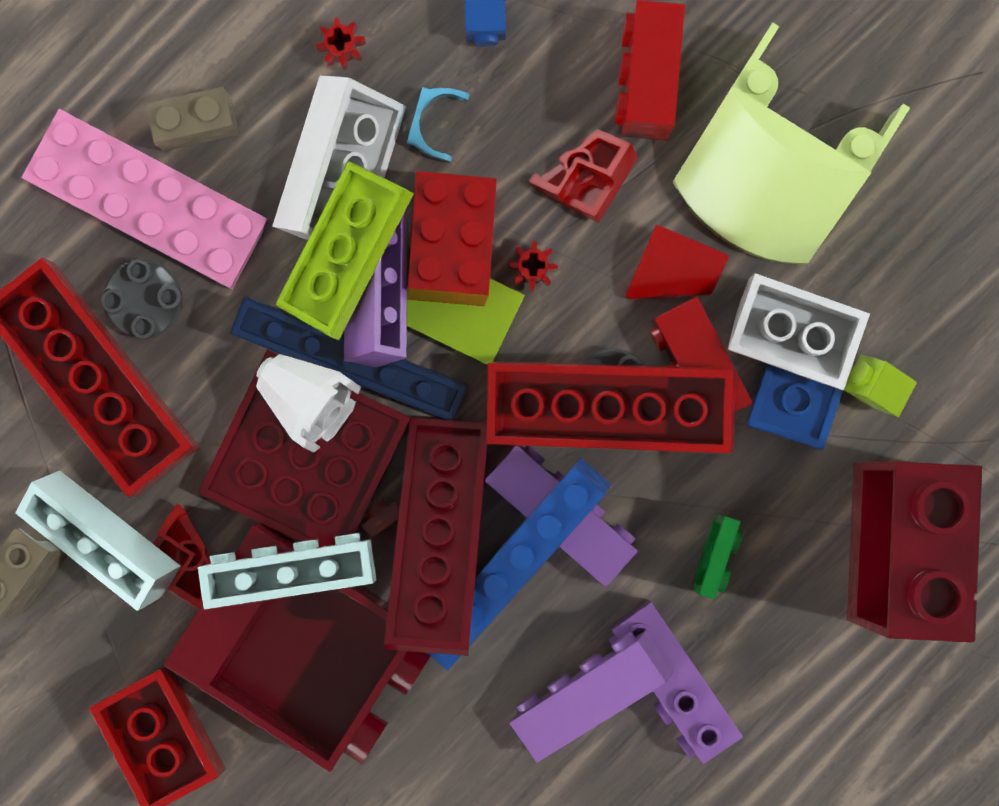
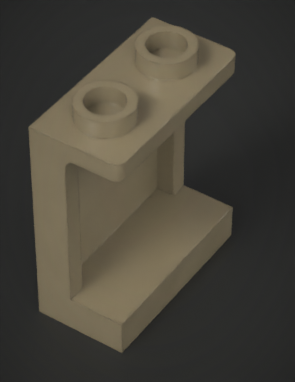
M20 528L14 529L0 547V619L25 612L67 556L66 553L36 529L30 535Z

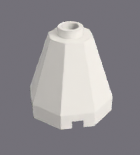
M282 354L277 355L275 358H267L260 365L256 374L258 377L257 389L291 439L312 452L320 448L315 443L318 439L322 438L328 442L336 435L354 409L356 402L350 398L351 392L359 394L361 386L338 371Z

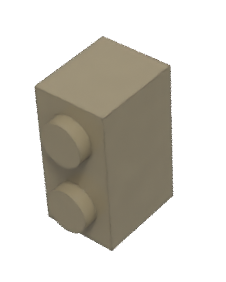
M224 86L145 104L154 144L163 152L239 135L232 99Z

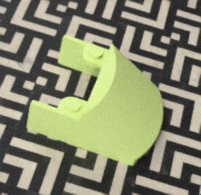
M772 22L676 175L673 184L690 207L689 210L708 230L727 244L766 261L806 265L810 262L872 173V168L910 107L903 103L889 116L879 134L865 127L855 128L843 137L836 150L768 108L778 89V77L775 71L760 61L759 58L779 28L778 25Z

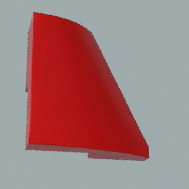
M596 130L583 140L580 147L575 150H568L558 157L561 163L541 177L536 173L531 177L529 183L533 188L558 203L599 223L637 161L638 156L631 143L601 130Z
M656 224L625 294V298L637 300V298L711 295L730 255Z
M176 504L156 533L158 536L152 544L181 566L167 590L199 610L203 600L198 567L211 564V555L184 508Z

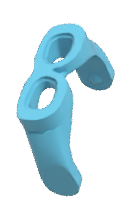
M422 87L407 144L415 146L429 158L451 163L452 156L434 151L427 146L420 132L419 119L427 105L438 98L451 97L460 101H468L470 94L451 88L428 89Z

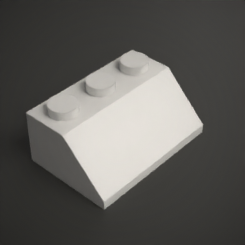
M755 273L748 279L741 298L728 350L839 390H844L870 313Z

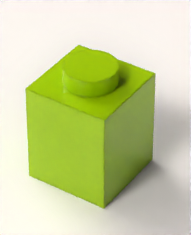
M860 354L850 371L844 391L872 409L899 417L917 382L887 361Z

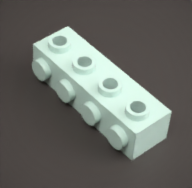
M61 471L31 482L16 511L19 517L137 611L163 597L181 567Z
M355 533L334 537L336 545L319 547L318 539L293 543L294 551L277 553V547L270 546L252 549V558L236 560L235 552L210 556L211 564L198 567L204 609L373 584L377 580L371 540L360 541V534Z

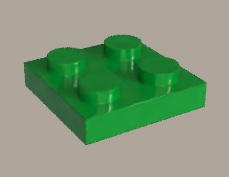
M715 514L691 586L692 591L714 600L718 592H725L731 570L726 569L730 553L737 554L744 532L738 530L741 521Z

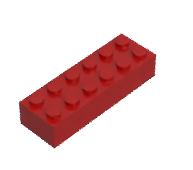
M41 257L0 290V336L128 498L139 497L200 448L54 262Z
M488 363L486 444L732 453L735 445L737 368Z

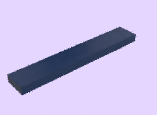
M246 295L243 298L229 333L279 354L338 371L360 386L447 420H455L468 388V384L406 359L377 368L344 361L343 334L339 340L334 339L294 315Z

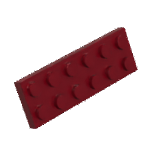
M410 418L384 640L385 650L469 656L488 444H486L487 423Z

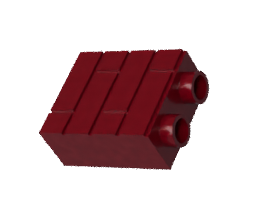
M900 461L854 462L847 621L891 639L975 642L977 600H974V596L977 594L982 466Z
M261 523L251 527L235 552L236 560L252 558V549L276 546L277 553L294 551L293 543L295 542ZM360 585L204 609L202 604L163 665L328 772H331L343 753L360 764L364 762L388 722L370 711L386 684L406 695L431 655L424 652L385 650L384 640L389 603Z

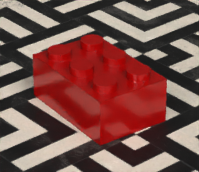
M636 0L633 13L626 12L625 23H623L621 47H628V52H623L618 73V86H625L624 92H619L614 124L621 125L620 137L667 141L675 126L685 4Z
M416 171L407 269V300L485 306L490 287L497 178Z
M165 666L89 707L95 722L140 806H167L218 778L226 770L176 674Z

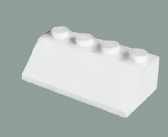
M320 75L273 227L308 240L348 161L384 178L407 106L351 78Z

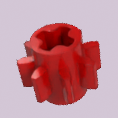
M337 17L334 20V25L329 29L322 26L319 28L324 41L318 42L315 45L318 52L328 51L324 60L328 67L336 61L341 63L343 70H347V62H350L353 58L361 62L362 57L357 51V47L365 45L366 41L364 36L354 37L357 30V25L354 21L347 27L341 25ZM344 37L346 41L344 45L345 50L337 51V39Z
M536 241L532 242L531 250L526 252L517 246L515 251L520 257L519 262H510L508 264L509 269L518 270L519 273L514 280V284L518 285L524 280L529 283L530 292H534L535 283L540 281L549 287L551 282L546 276L547 271L554 272L558 270V265L554 263L548 264L547 258L550 257L552 249L549 248L541 252L537 250ZM529 258H537L538 265L544 266V269H538L537 276H530L529 270L522 268V265L529 263Z

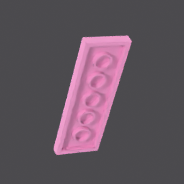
M58 109L21 177L232 290L269 223V220L61 109Z

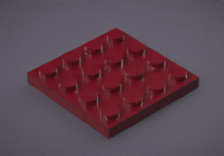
M267 349L257 371L267 358H275L278 354ZM256 371L198 494L299 542L318 539L319 547L336 545L334 537L357 533L411 417L363 394H357L352 391L350 398L356 402L353 411L336 435L328 442L322 438L318 439L315 443L320 448L312 452L291 439L256 387L258 382Z

